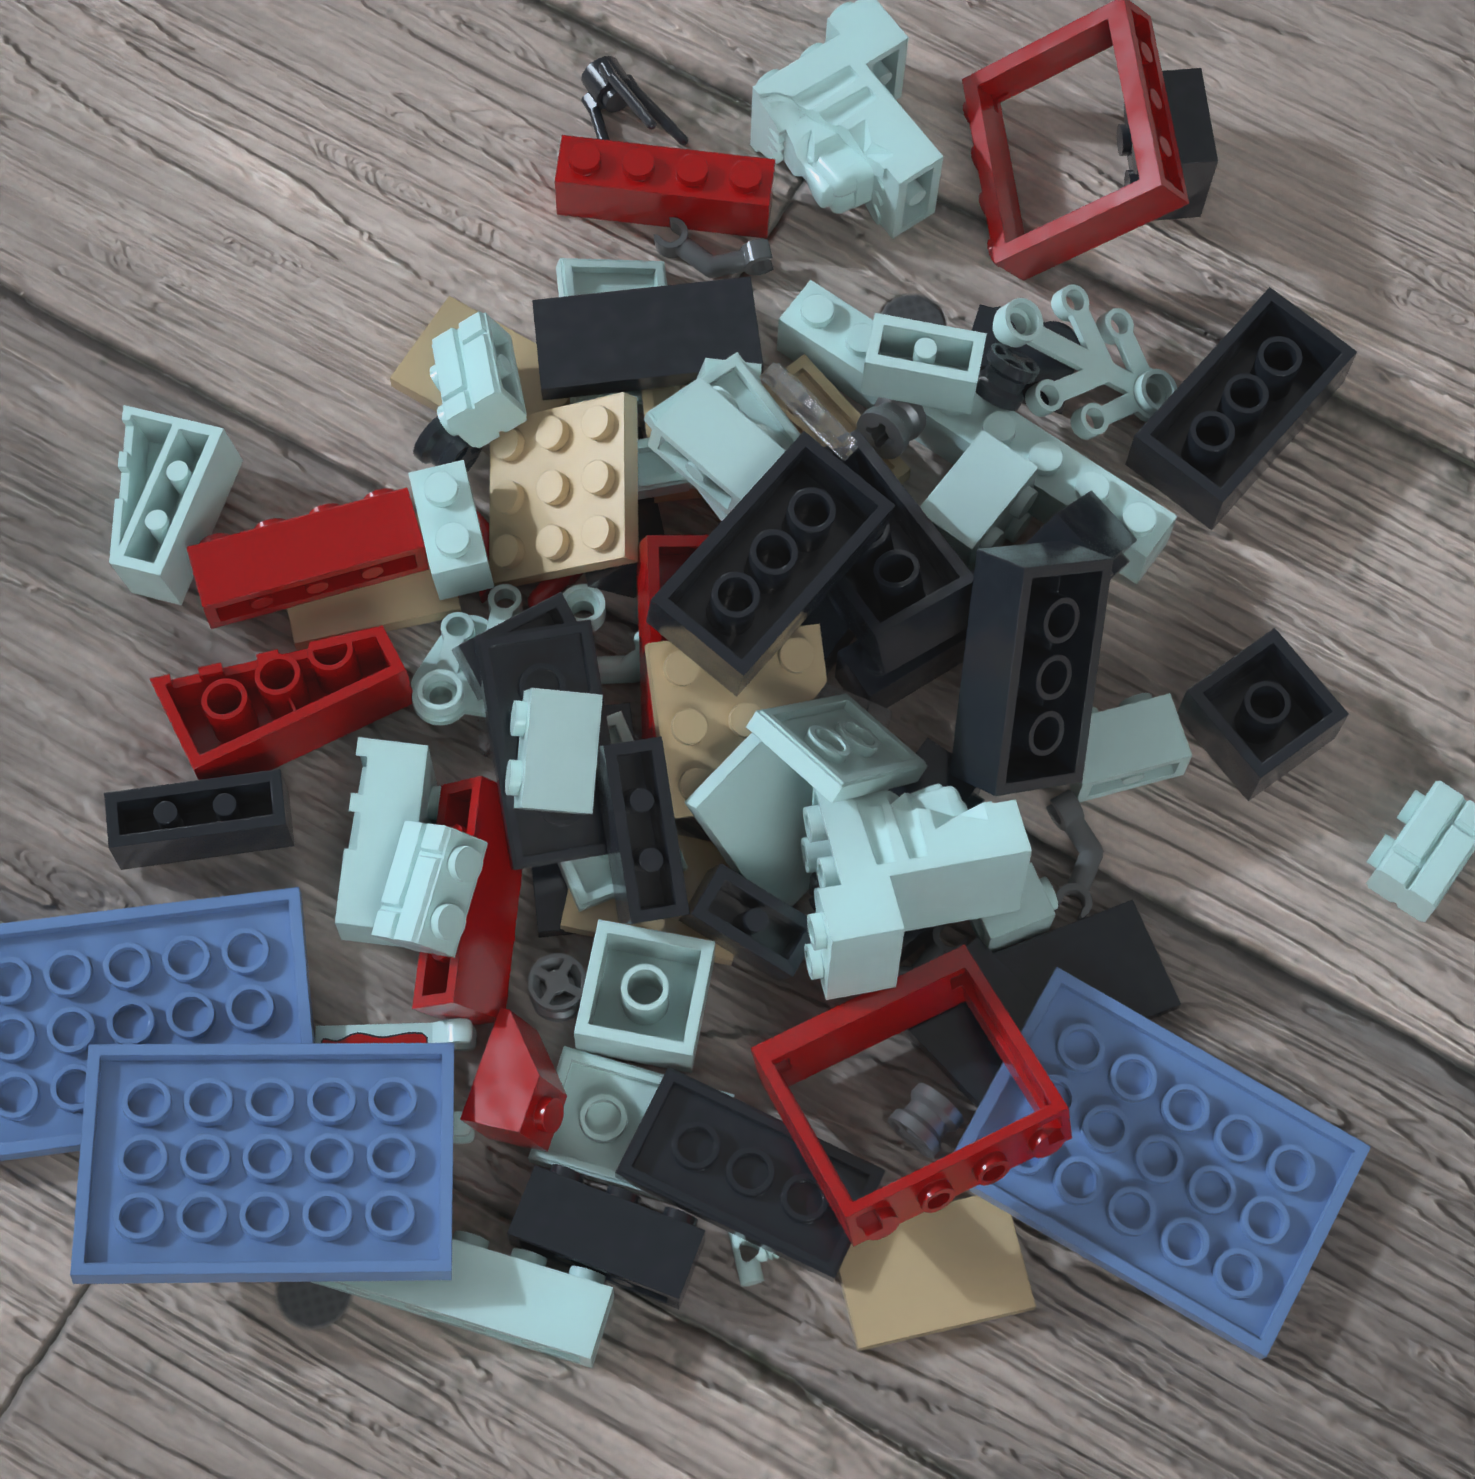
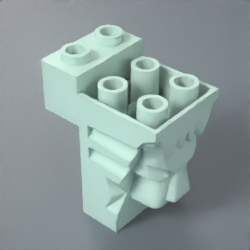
M857 0L854 3L849 1L836 8L827 19L826 40L824 44L815 43L801 54L798 60L781 70L773 69L767 72L753 86L750 145L756 152H761L768 159H775L776 164L784 160L794 176H803L820 207H829L832 212L840 214L865 204L877 225L880 224L893 239L935 213L943 155L896 101L902 95L909 37L877 0Z
M938 783L911 794L904 793L900 797L891 791H879L831 803L813 787L812 806L803 808L807 837L801 838V853L806 872H816L820 888L814 889L816 913L807 915L811 943L805 944L804 951L811 980L820 978L826 1000L895 988L905 931L1019 911L1032 849L1016 799L992 803V801L983 802L968 810L956 788L953 786L943 787Z

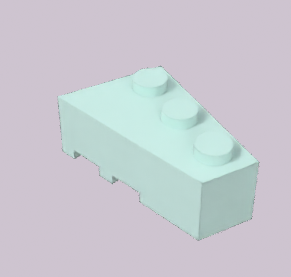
M358 737L356 756H360L363 767L358 793H351L349 811L355 813L348 849L344 848L335 925L341 940L401 947L374 937L371 933L378 910H381L382 896L405 821L431 824V820H437L441 786H437L428 745Z

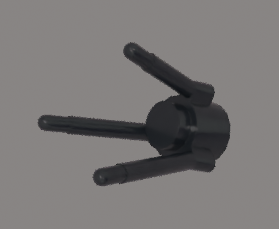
M604 56L598 58L585 68L581 81L588 93L582 97L581 102L590 114L597 139L610 140L601 110L606 109L608 112L614 113L629 106L648 129H655L657 121L680 145L688 143V137L639 87L633 76L626 74L615 57Z

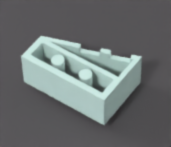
M123 405L122 421L125 424L124 449L119 451L118 458L121 482L119 499H115L109 564L131 593L182 605L194 577L186 547L199 544L203 538L212 535L243 459L224 428Z

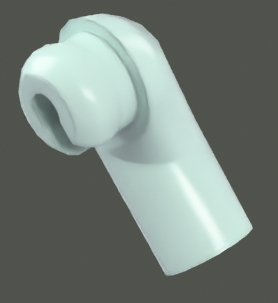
M639 631L634 636L635 650L627 655L597 656L601 684L636 683L640 681Z

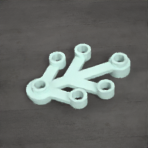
M1076 284L1067 285L1057 291L1052 297L1051 307L1054 314L1060 320L1071 323L1080 345L1043 327V318L1039 308L1028 299H1014L999 308L994 316L993 332L997 340L1002 344L1015 348L1027 344L1078 371L1056 381L1044 379L1031 386L1026 392L1025 401L1028 409L1034 415L1045 417L1060 409L1064 401L1102 385H1106L1124 394L1102 406L1092 402L1073 412L1071 427L1074 433L1081 439H1092L1104 433L1109 424L1132 414L1147 422L1177 389V385L1170 374L1161 369L1149 368L1134 335V323L1130 314L1122 308H1113L1101 315L1095 323L1089 310L1088 295L1082 287ZM1066 296L1073 301L1074 310L1067 304ZM1111 320L1117 324L1119 333L1112 328ZM1011 321L1014 323L1016 330L1013 328ZM1105 343L1109 345L1116 344L1126 369L1113 363ZM1040 391L1047 395L1049 405L1045 404L1041 399ZM1086 414L1092 418L1094 428L1088 425Z
M500 584L490 591L488 595L490 615L486 630L522 612V596L518 588L511 584ZM577 584L571 586L563 593L573 615L582 610L593 614L587 618L575 617L577 621L591 619L593 632L603 625L606 618V605L604 595L598 588L588 587L587 584ZM504 598L515 602L508 608H501L496 605L499 600ZM453 612L445 616L441 622L443 641L436 670L426 673L417 682L412 693L415 712L422 720L432 725L452 724L464 714L486 717L483 699L477 700L463 671L459 673L460 666L452 652V649L459 644L475 637L474 621L466 613ZM455 623H463L469 628L462 636H452L448 633L449 627ZM441 695L451 698V701L446 704L437 705L432 703L434 698Z

